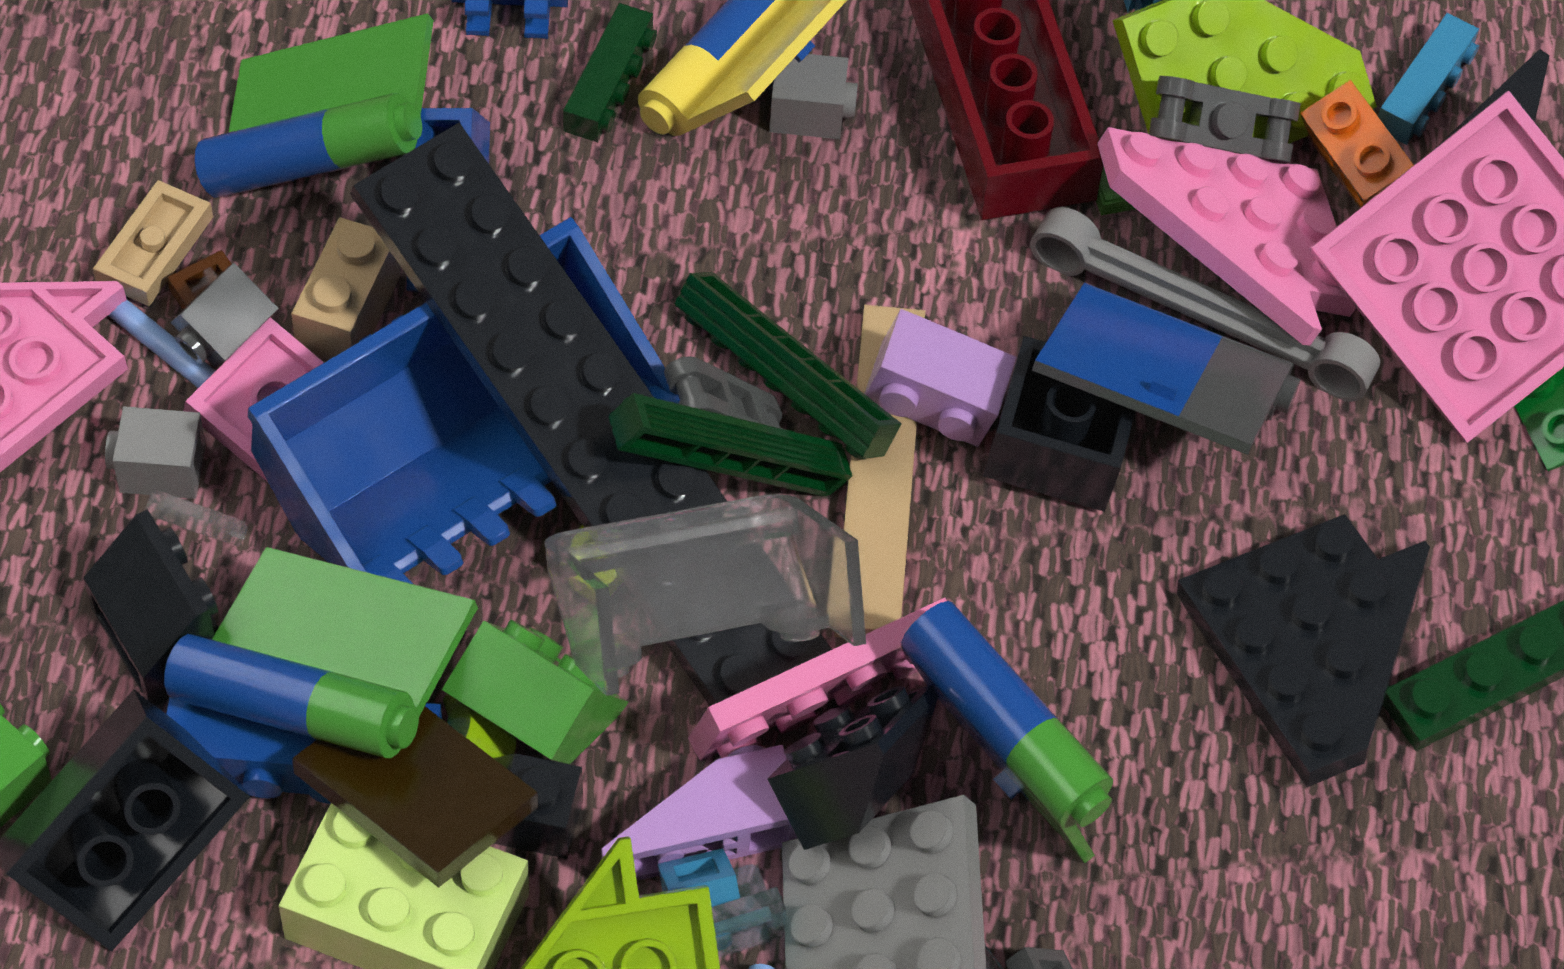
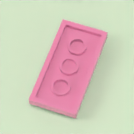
M946 598L940 599L708 707L688 737L698 758L701 761L716 753L719 754L720 758H724L741 747L757 745L756 738L776 725L781 734L791 732L816 717L814 710L820 708L833 698L838 706L853 703L874 690L872 683L891 671L896 680L906 678L918 672L902 649L901 641L909 627L931 607L947 601Z

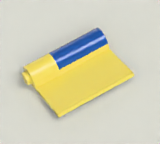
M727 0L639 93L638 104L642 120L651 130L658 134L664 135L669 133L672 136H679L754 102L794 58L799 63L815 47L811 39L847 0Z

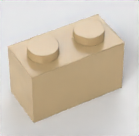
M341 217L338 218L291 313L294 337L323 362L330 360L357 344L360 339L374 333L401 276L399 263L373 227Z

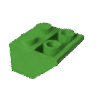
M510 619L505 628L483 621L442 688L444 692L544 756L566 764H571L602 734L629 703L611 691L617 682L612 676L584 660L581 662L566 653L562 659L558 658L563 649L562 645L532 627L528 629Z

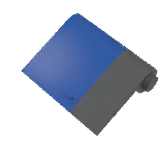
M1084 283L1037 356L1032 371L1247 455L1265 420H1272L1276 410L1288 413L1301 379L1291 376L1294 364L1087 283Z

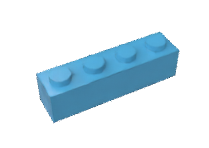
M1446 13L1380 108L1378 117L1394 139L1407 145L1414 134L1418 137L1423 134L1430 120V117L1427 116L1431 110L1436 113L1438 112L1447 95L1444 90L1447 86L1453 89L1463 72V69L1460 68L1463 63L1470 65L1479 49V45L1475 44L1479 28Z

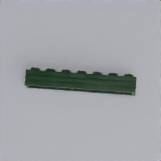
M714 272L689 273L686 283L683 285L680 295H678L674 303L677 308L686 314L684 318L688 323L706 330L712 335L711 341L715 345L723 349H729L738 357L737 362L742 367L756 371L765 378L764 384L775 392L783 393L792 400L791 406L802 414L810 415L819 422L818 428L823 433L837 437L846 444L845 449L850 455L862 460L885 456L902 425L901 422L892 417L720 279Z
M632 393L608 417L610 425L613 426L612 432L614 438H616L617 449L629 453L819 496L831 495L853 476L842 443L652 398L642 394Z

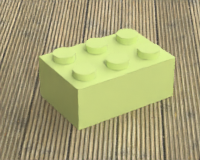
M331 803L279 904L284 936L287 940L363 969H494L529 896L528 860L490 846L438 888Z

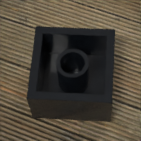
M1023 336L983 476L1105 512L1121 470L1135 411L1032 371L1034 362L1046 342Z

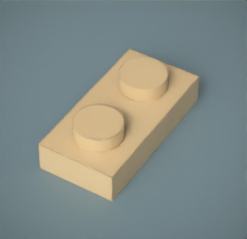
M157 180L94 266L95 281H118L123 286L127 297L150 306L168 281L167 277L174 273L212 220L211 203Z

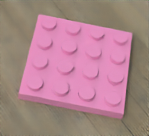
M1507 91L1309 248L1465 443L1476 437L1564 367V159L1510 91Z

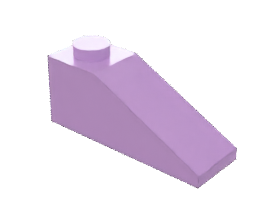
M758 745L745 746L731 752L727 757L715 760L601 848V860L618 838L629 836L631 838L636 879L638 881L659 876L657 866L659 863L722 848L730 860L782 848V842L797 839L787 816L767 780L787 759L783 745L765 749Z

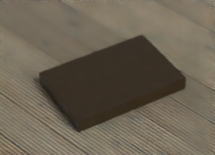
M424 707L419 716L418 729L412 743L407 748H402L392 758H383L318 739L292 758L295 775L438 888L538 808V792L427 707Z

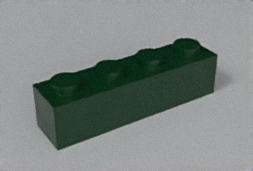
M622 3L618 4L563 109L564 132L598 143L603 131L608 133L611 131L616 117L614 110L617 104L624 105L630 89L629 80L631 77L637 78L639 76L644 60L642 55L645 50L651 51L655 44L657 30L653 29V13Z

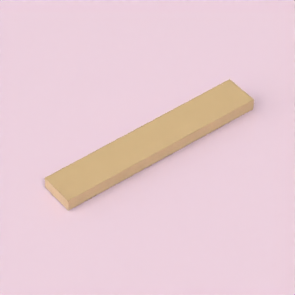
M864 305L857 388L861 392L865 393L882 341L900 309L925 318L926 310ZM890 414L901 422L902 425L885 456L862 460L850 455L849 466L853 476L848 480L834 637L856 639L900 619L902 616L917 426L916 421L907 417H898Z

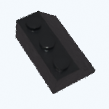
M133 690L0 838V858L6 875L112 952L250 798V795L185 728L136 690Z

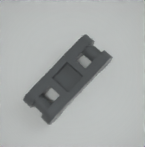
M1159 76L1156 94L1162 97L1158 118H1151L1149 135L1185 143H1197L1205 147L1239 154H1251L1259 158L1284 163L1291 162L1293 145L1288 143L1291 122H1298L1301 103L1202 84L1184 78ZM1185 101L1192 102L1189 124L1182 122ZM1256 115L1268 118L1264 139L1252 137Z
M696 357L678 358L666 366L664 370L665 378L670 391L679 396L680 402L678 404L780 428L779 422L782 419V412L774 395Z

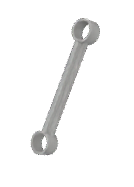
M1056 207L1049 210L1030 241L1031 251L1042 265L1067 276L1078 275L1085 269L1308 370L1310 380L1319 390L1343 401L1353 402L1362 399L1380 367L1378 353L1362 338L1349 333L1334 332L1325 338L1317 336L1310 346L1302 345L1259 309L1101 239L1096 225L1088 217L1076 210L1066 207Z

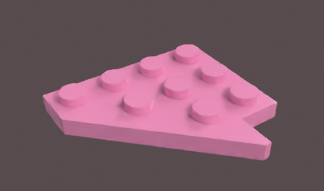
M1111 127L1106 129L1097 145L1109 187L1299 343L1310 346L1321 332L1322 328L1316 311L1348 317L1355 311L1356 307L1309 250V248L1337 227L1317 169L1308 168L1301 164H1289L1259 158L1246 153L1239 154L1205 147L1197 143H1185L1160 138L1143 132H1131Z
M118 281L0 283V472L128 370L124 355L93 328L113 312L118 305L127 300L124 288Z

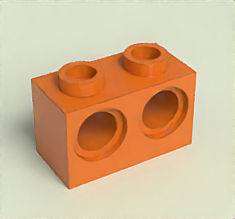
M1351 80L1300 113L1311 143L1359 208L1414 166Z

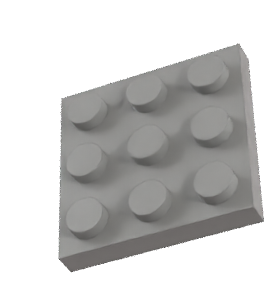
M965 795L873 818L858 834L807 850L803 849L798 838L782 842L786 969H986L976 805Z

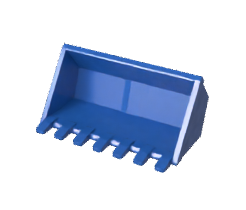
M572 217L539 235L653 397L678 404L680 401L679 396L673 394L668 387L664 374V365ZM427 303L406 315L399 316L391 321L392 323L372 335L369 334L360 339L357 344L248 408V418L252 423L251 452L300 539L329 563L410 584L413 583L403 573L423 561L441 575H448L461 567L464 563L461 554L451 543L469 532H472L489 546L496 545L510 535L508 525L498 514L512 505L518 503L536 517L544 515L557 505L554 496L544 487V485L551 482L550 478Z

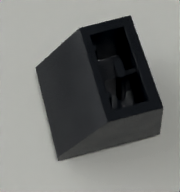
M147 509L132 518L83 579L93 613L143 697L152 704L157 705L170 697L166 692L164 677L167 660L173 647L180 638L187 634L212 639L219 628L212 616L218 613V607L203 578L198 577L191 581L182 565L188 563L187 556L173 529L168 527L161 531Z
M933 685L909 693L906 692L904 686H897L875 696L868 702L867 707L852 711L849 704L837 706L814 720L813 724L816 730L811 735L794 742L784 751L787 759L767 780L804 850L860 833L915 771L939 697Z

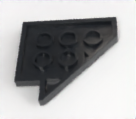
M1345 514L1179 579L1177 584V595L1188 614L1306 787L1365 764L1430 550L1427 542L1422 541L1378 559Z

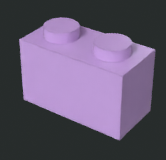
M900 309L882 341L864 394L886 412L894 416L907 417L940 431L947 438L965 441L978 447L999 414L1016 356Z

